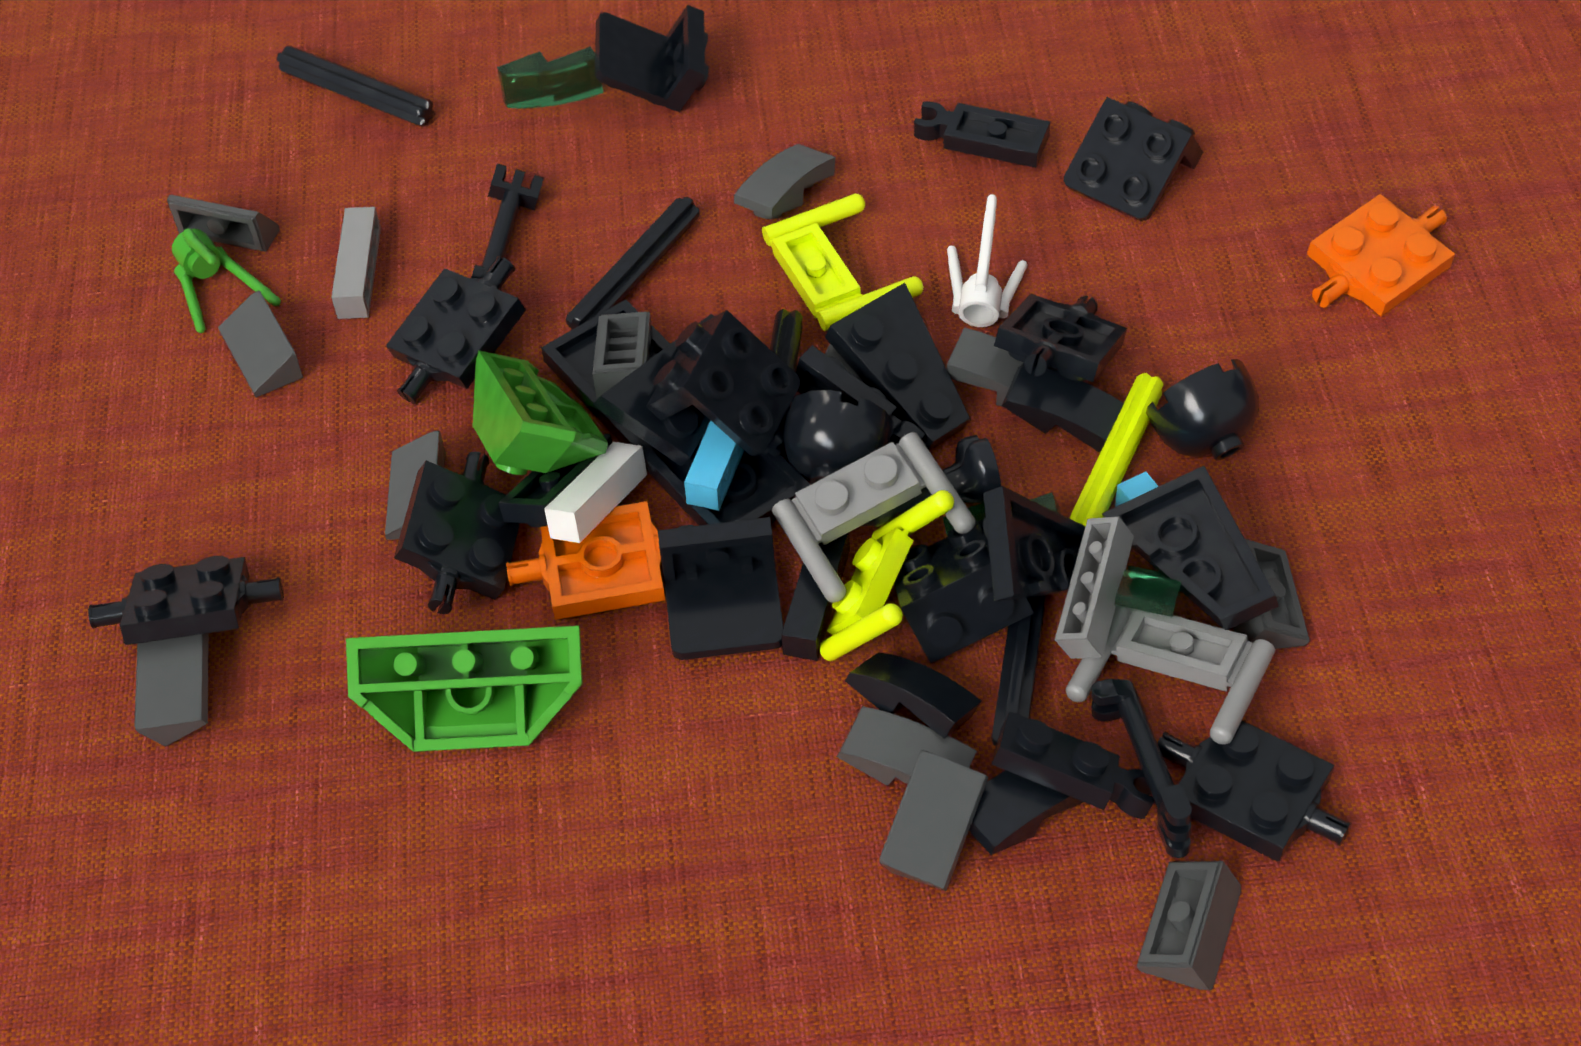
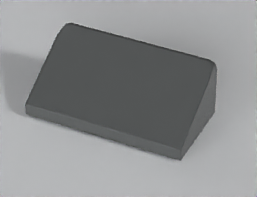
M169 195L167 198L179 234L187 228L200 229L208 235L211 241L267 252L280 230L276 222L257 211L175 195Z
M260 290L251 294L218 327L255 398L303 378L296 354Z
M440 431L430 432L392 451L385 527L386 540L399 539L417 472L427 460L445 468L446 451Z
M1245 539L1270 584L1279 606L1233 627L1234 632L1247 635V641L1254 642L1257 639L1267 640L1275 649L1305 646L1310 640L1286 551Z
M209 633L137 644L134 726L138 733L166 747L208 724Z
M921 750L879 860L880 864L893 874L947 891L988 777L942 756Z
M1178 861L1168 863L1136 966L1140 972L1196 989H1213L1241 893L1239 881L1224 861Z

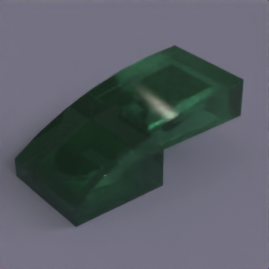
M591 46L549 62L546 61L539 51L497 67L503 101L507 108L555 106L603 93L602 83L595 77V52Z
M1129 565L1127 570L1124 569L1114 605L1120 608L1173 619L1181 597L1180 587L1182 581L1168 579L1159 571Z

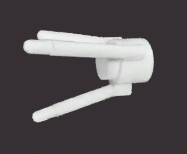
M990 194L987 198L977 273L971 275L964 284L957 249L955 246H949L947 249L954 297L952 312L959 314L963 322L975 327L991 326L997 322L998 318L1008 317L1010 301L1027 268L1026 261H1019L1003 292L998 284V280L988 274L997 197L994 194Z

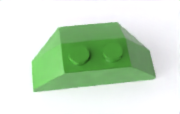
M478 351L475 367L473 428L493 463L496 464V467L515 475H526L528 470L548 473L606 453L608 442L583 406L555 383L537 376L539 370L529 361Z
M580 626L346 638L348 697L365 709L375 720L413 752L529 746L583 685Z

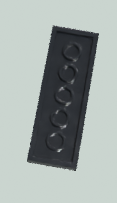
M627 300L620 302L541 347L544 362L620 443L643 447L646 470L698 526L732 522L743 518L758 519L770 517V521L773 523L777 520L772 513L773 506L783 499L792 500L796 498V492L811 485L781 454L775 457L769 453L763 456L760 454L751 456L744 450L719 511L686 503L684 481L705 432L691 457L680 466L592 405L597 400L592 372L598 319L601 315L638 312ZM651 325L652 358L670 345V343Z

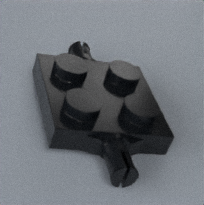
M498 256L484 277L479 279L468 278L448 269H443L386 344V348L394 358L414 367V370L402 386L397 389L398 394L403 399L415 404L431 381H449L465 389L469 388L475 380L478 351L494 354L526 311L519 298L500 291V288L512 272L515 271V267L510 261Z
M1030 294L999 326L994 346L1008 351L1012 358L1024 362L1025 370L1029 374H1032L1036 368L1034 376L1042 375L1047 367L1050 366L1057 369L1060 375L1070 380L1094 382L1122 347L1127 327L1104 320L1095 315L1098 305L1093 297L1087 302L1088 296L1085 295L1080 297L1075 304L1068 305Z
M470 452L467 455L463 475L427 460L417 472L394 559L419 568L435 581L428 607L434 612L439 606L438 614H448L451 612L456 589L472 590L496 600L505 588L508 576L506 563H511L520 523L503 521L498 503L506 494L484 484L483 481L490 460L485 454L479 460L481 452Z
M212 556L199 561L197 564L173 567L169 564L153 565L142 572L135 573L129 595L123 598L122 601L89 605V622L93 629L120 624L125 645L239 629L241 616L248 607H251V604L284 600L283 583L281 577L248 582L249 572L245 557L228 559L224 556Z
M1241 721L1232 741L1224 745L1213 741L1211 736L1196 747L1170 735L1166 731L1160 737L1158 746L1162 756L1185 768L1184 776L1179 784L1182 783L1191 804L1192 819L1277 862L1281 861L1292 841L1303 835L1308 829L1337 843L1339 846L1346 839L1352 823L1319 808L1321 794L1331 779L1334 769L1333 764L1244 721Z

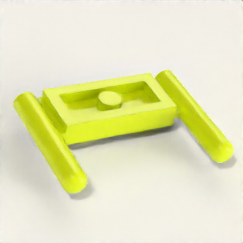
M857 193L762 227V234L766 244L772 247L773 255L814 318L818 319L823 331H827L830 325L904 282L912 298L921 295L924 288L922 281L918 277L912 276L867 294H861L859 284L820 228L863 212L865 200Z
M940 490L875 530L872 538L866 540L858 549L852 561L856 570L851 580L845 584L846 595L841 601L832 603V608L836 612L827 629V632L832 636L822 641L819 647L820 654L825 660L834 661L901 623L903 619L901 608L893 603L886 604L885 606L884 604L914 541L909 535L953 508L954 498L950 492Z

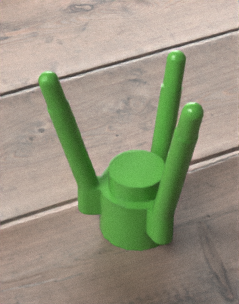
M187 228L175 238L172 244V253L179 264L174 269V274L181 282L188 308L198 333H204L206 327L192 279L194 277L200 279L209 278L218 271L220 265H223L255 292L260 290L264 299L273 306L281 304L278 296L230 258L222 247H216L204 231Z

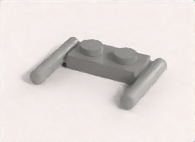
M916 432L906 434L896 445L891 442L796 492V498L792 500L783 499L772 508V513L826 600L831 603L839 602L845 597L846 587L819 546V543L822 542L823 545H826L922 494L921 489L927 487L931 495L940 490H946L952 494L954 506L949 512L945 513V516L956 532L961 534L968 533L975 526V518Z
M1117 601L1103 658H1082L1066 687V695L1074 702L1085 701L1091 692L1092 685L1096 683L1111 654L1117 655L1118 662L1225 692L1231 687L1210 729L1212 740L1224 745L1232 741L1274 656L1275 647L1267 640L1257 639L1254 642H1249L1245 634L1224 630L1223 628L1141 606L1133 610L1127 603Z

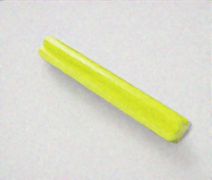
M1142 373L1136 377L1069 519L1086 526L1087 519L1103 518L1102 513L1108 511L1116 494L1117 485L1121 483L1150 420L1146 414L1147 407L1152 402L1157 407L1162 396L1164 384L1158 376L1152 377L1147 373Z

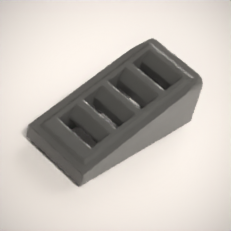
M650 312L599 316L592 372L597 399L651 359Z

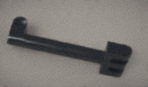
M497 163L488 197L501 200V204L482 265L475 264L471 278H483L498 256H501L502 259L503 257L505 258L520 206L535 210L544 177L534 175L530 188L522 186L525 171L516 169L512 183L506 182L504 180L507 166Z
M1107 679L1094 683L1091 688V713L1093 718L1104 722L1122 717L1157 807V829L1166 852L1175 858L1187 856L1190 852L1191 843L1190 821L1192 819V807L1182 783L1176 785L1173 783L1133 682L1122 679Z

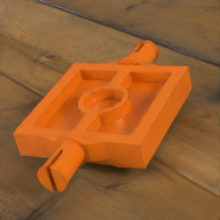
M1379 194L1310 242L1307 255L1319 264L1330 278L1319 287L1313 289L1312 296L1316 303L1321 301L1319 306L1325 308L1343 294H1348L1363 301L1382 317L1451 267L1455 253L1430 234L1447 222L1444 210L1442 209L1438 212L1440 207L1434 205L1415 219L1406 215L1382 194Z
M648 501L616 506L581 543L552 539L549 535L548 526L540 527L542 544L539 550V558L506 563L510 586L543 580L545 587L550 592L555 620L665 601L661 577L663 568L658 530L651 522Z

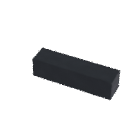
M849 532L826 545H823L822 542L819 543V546L840 579H842L850 552ZM804 563L781 634L783 655L818 661L819 647L824 640L833 608L832 603L826 600Z

